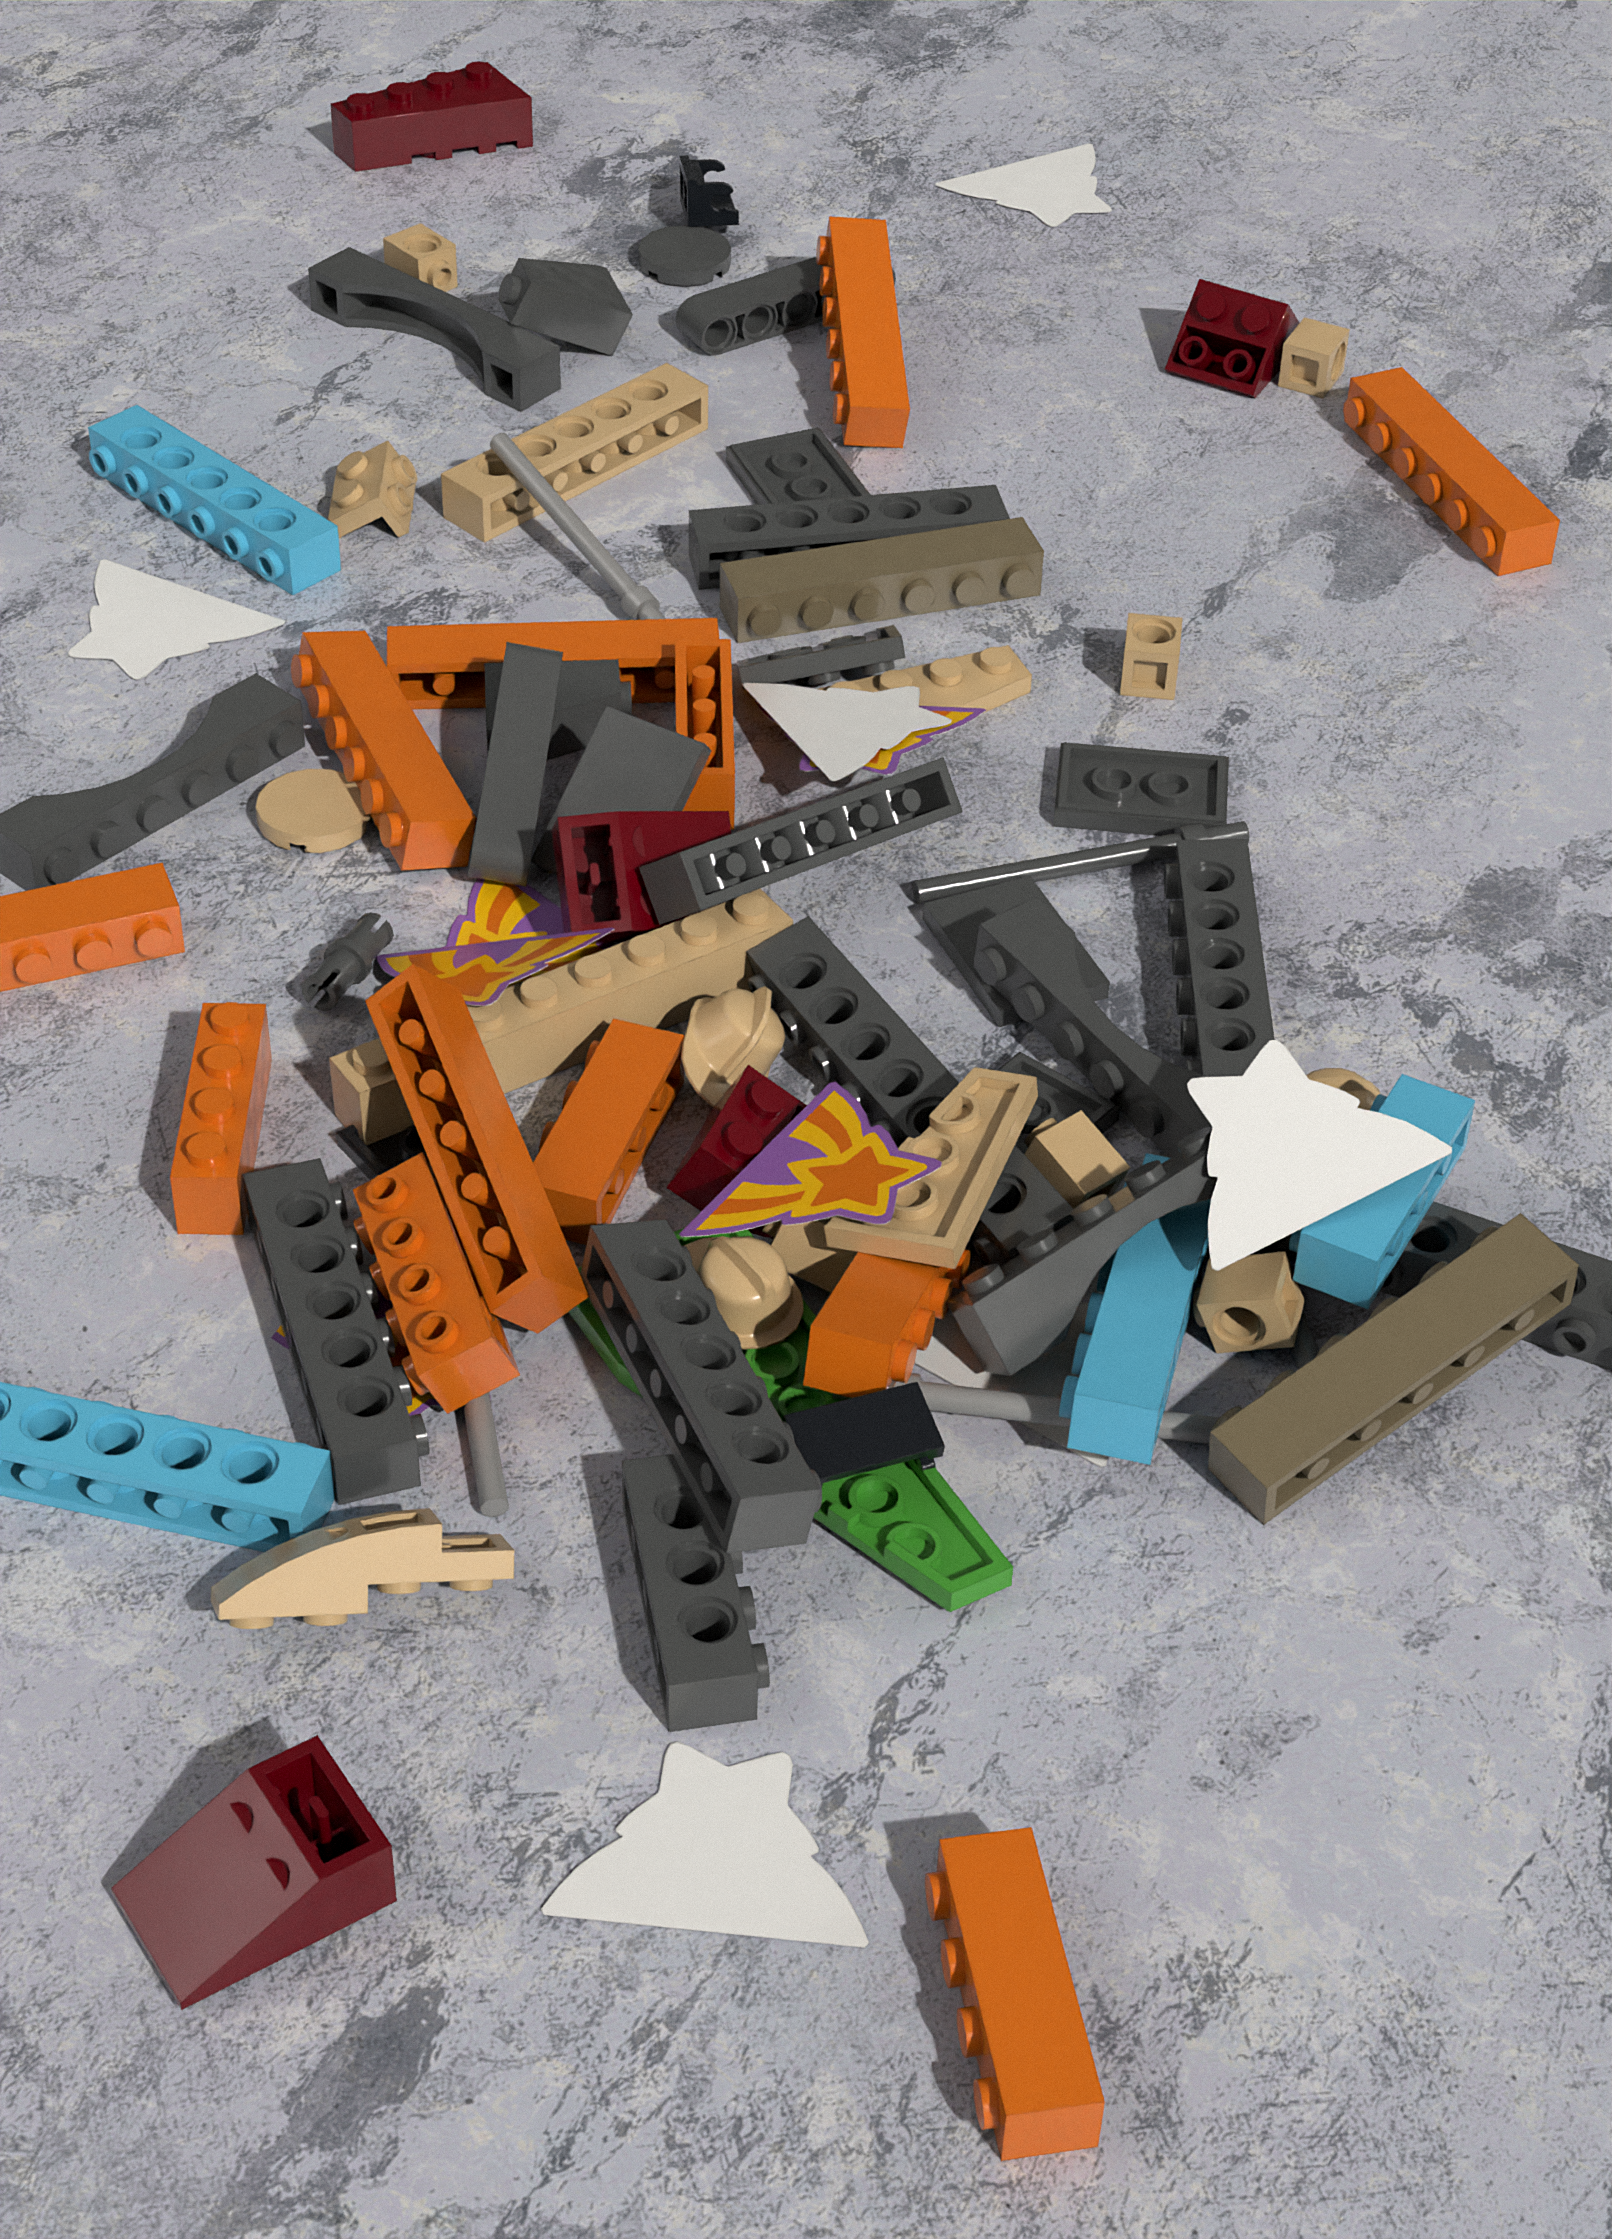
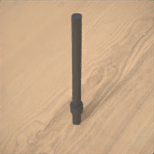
M1245 821L1204 828L1201 823L1180 826L1175 829L1174 834L914 880L912 890L914 899L919 904L1026 876H1031L1034 882L1172 858L1176 857L1177 840L1248 839L1249 843V829Z

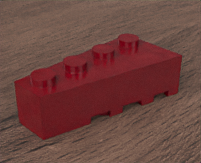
M471 62L465 68L451 72H433L427 75L425 79L410 83H392L388 85L387 89L369 94L354 93L349 95L346 100L330 104L334 154L355 172L412 164V155L435 158V160L452 158V150L468 147H477L478 154L496 152L497 143L515 141L517 149L533 147L532 97L488 62Z

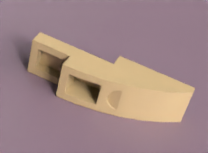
M430 1508L390 1511L353 1518L312 1530L269 1549L244 1563L211 1587V1604L219 1620L229 1619L230 1626L240 1629L267 1628L274 1624V1617L303 1616V1622L310 1625H340L348 1621V1614H368L369 1584H377V1590L383 1593L409 1594L420 1591L421 1582L449 1581V1587L455 1590L482 1591L492 1588L493 1580L514 1579V1549L501 1534L442 1536V1523Z

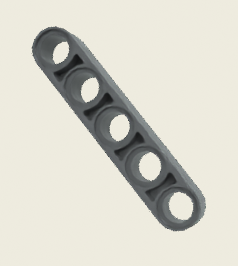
M816 257L695 294L687 298L680 305L675 319L676 326L681 333L706 353L720 355L822 322L824 299L827 297L820 296L819 292L820 271L823 265H817ZM892 269L893 280L895 285L896 276L894 270Z
M510 642L506 643L468 877L526 886L563 652Z

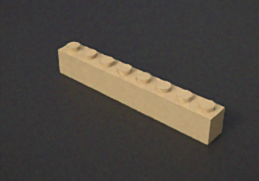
M757 889L510 986L491 1005H467L503 1093L506 1094L584 1062L591 1043L594 1040H602L613 1018L663 1030L689 1019L691 1009L698 999L705 997L715 998L721 993L735 988L750 991L747 980L754 975L746 951L793 925V919L762 889ZM380 1038L329 1057L335 1116L345 1128L354 1125L358 1130V1137L365 1145L384 1139L414 1125Z

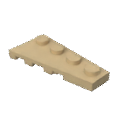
M1006 645L990 647L980 652L950 659L942 658L932 663L902 670H889L880 675L854 681L837 682L832 686L819 688V690L826 691L827 688H846L877 692L905 686H915L920 690L919 706L984 708L985 712L1030 693L1032 674L1010 646Z
M974 1067L929 1115L930 1126L920 1136L916 1138L908 1137L898 1148L899 1151L935 1158L942 1162L941 1168L898 1189L893 1217L886 1224H871L842 1216L832 1217L824 1226L827 1247L955 1269L1038 1098L1037 1077Z

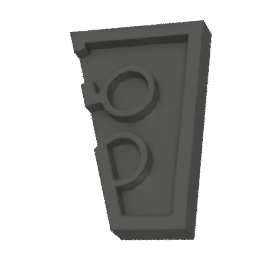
M894 625L876 629L877 640L866 641V636L847 635L824 643V650L813 652L811 646H802L739 660L737 664L741 685L744 683L786 684L788 680L804 677L808 678L809 685L823 684L841 679L840 670L861 667L862 674L889 671L895 668L893 660L906 658L902 636Z

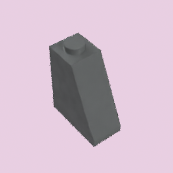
M518 258L511 274L509 273L503 278L499 289L498 300L511 324L613 356L633 316L608 269L599 265Z
M618 659L562 661L547 760L586 749L606 706L632 715L631 682H620ZM484 663L487 757L503 663Z

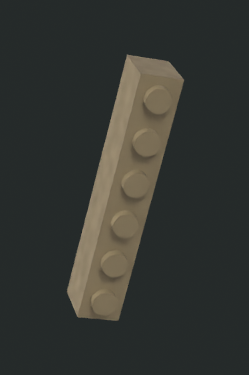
M1018 517L720 563L719 608L736 642L743 643L1040 596L1044 550L1024 518Z
M1521 1213L1500 1228L1497 1226L1488 1227L1475 1238L1469 1250L1450 1263L1441 1261L1425 1273L1419 1285L1401 1298L1390 1297L1384 1300L1374 1309L1367 1322L1348 1335L1339 1333L1330 1338L1321 1347L1317 1356L1296 1372L1289 1369L1279 1374L1271 1381L1264 1394L1243 1409L1241 1407H1234L1225 1412L1215 1422L1210 1431L1208 1470L1265 1525L1570 1305L1579 1264Z

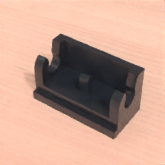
M688 155L679 156L680 202L688 227L739 225V212L735 209L730 195L734 191L732 186L725 182H705L704 175L709 171H724V164L715 159L690 160Z
M918 1382L784 1415L783 1419L791 1427L794 1442L809 1469L815 1470L818 1474L821 1486L826 1482L910 1460H915L921 1471L936 1467L934 1458L942 1457L945 1449L944 1442Z

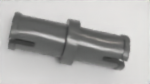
M372 912L365 913L358 919L357 924L345 937L334 940L327 947L324 953V961L312 975L303 981L301 986L302 994L308 1003L311 1002L320 990L326 992L314 1008L322 1011L333 1009L351 985L361 983L370 974L372 961L383 948L390 944L394 936L393 929L387 920L375 933L370 931L381 918V915Z

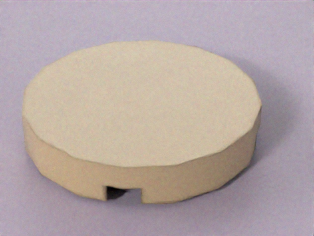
M304 769L286 773L270 781L259 792L256 803L257 825L266 839L276 846L291 850L290 843L305 845V852L324 853L339 850L350 845L367 831L366 824L372 819L371 815L366 814L363 810L361 792L356 783L348 782L344 773L331 769Z

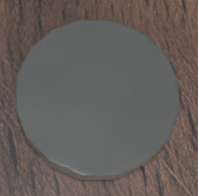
M688 225L669 226L652 231L641 239L638 247V263L643 273L649 276L650 272L657 274V281L663 284L680 287L701 286L712 282L714 274L720 272L723 276L729 271L731 265V246L728 239L704 227H688Z

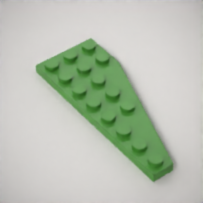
M684 1228L674 1231L681 1246L702 1238L720 1236L729 1238L750 1236L754 1238L748 1229L733 1233L695 1237H681L679 1233ZM588 1297L570 1310V1315L616 1379L642 1398ZM804 1300V1312L797 1330L783 1342L765 1349H742L755 1375L760 1376L765 1382L768 1397L782 1422L784 1415L842 1401V1399H834L831 1392L803 1385L810 1328L816 1318V1315ZM910 1460L823 1483L822 1504L819 1511L814 1513V1518L948 1612L957 1610L1012 1585V1564L936 1468L921 1471L916 1461Z

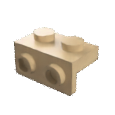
M387 440L364 453L361 451L353 452L339 463L336 469L328 520L338 526L339 538L380 517L384 518L397 537L400 538L409 533L417 482V474L411 461L405 455L399 456Z

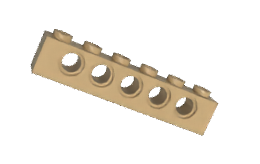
M665 363L511 440L566 502L707 430L708 385L669 363ZM492 449L441 473L443 518L484 543L546 512Z

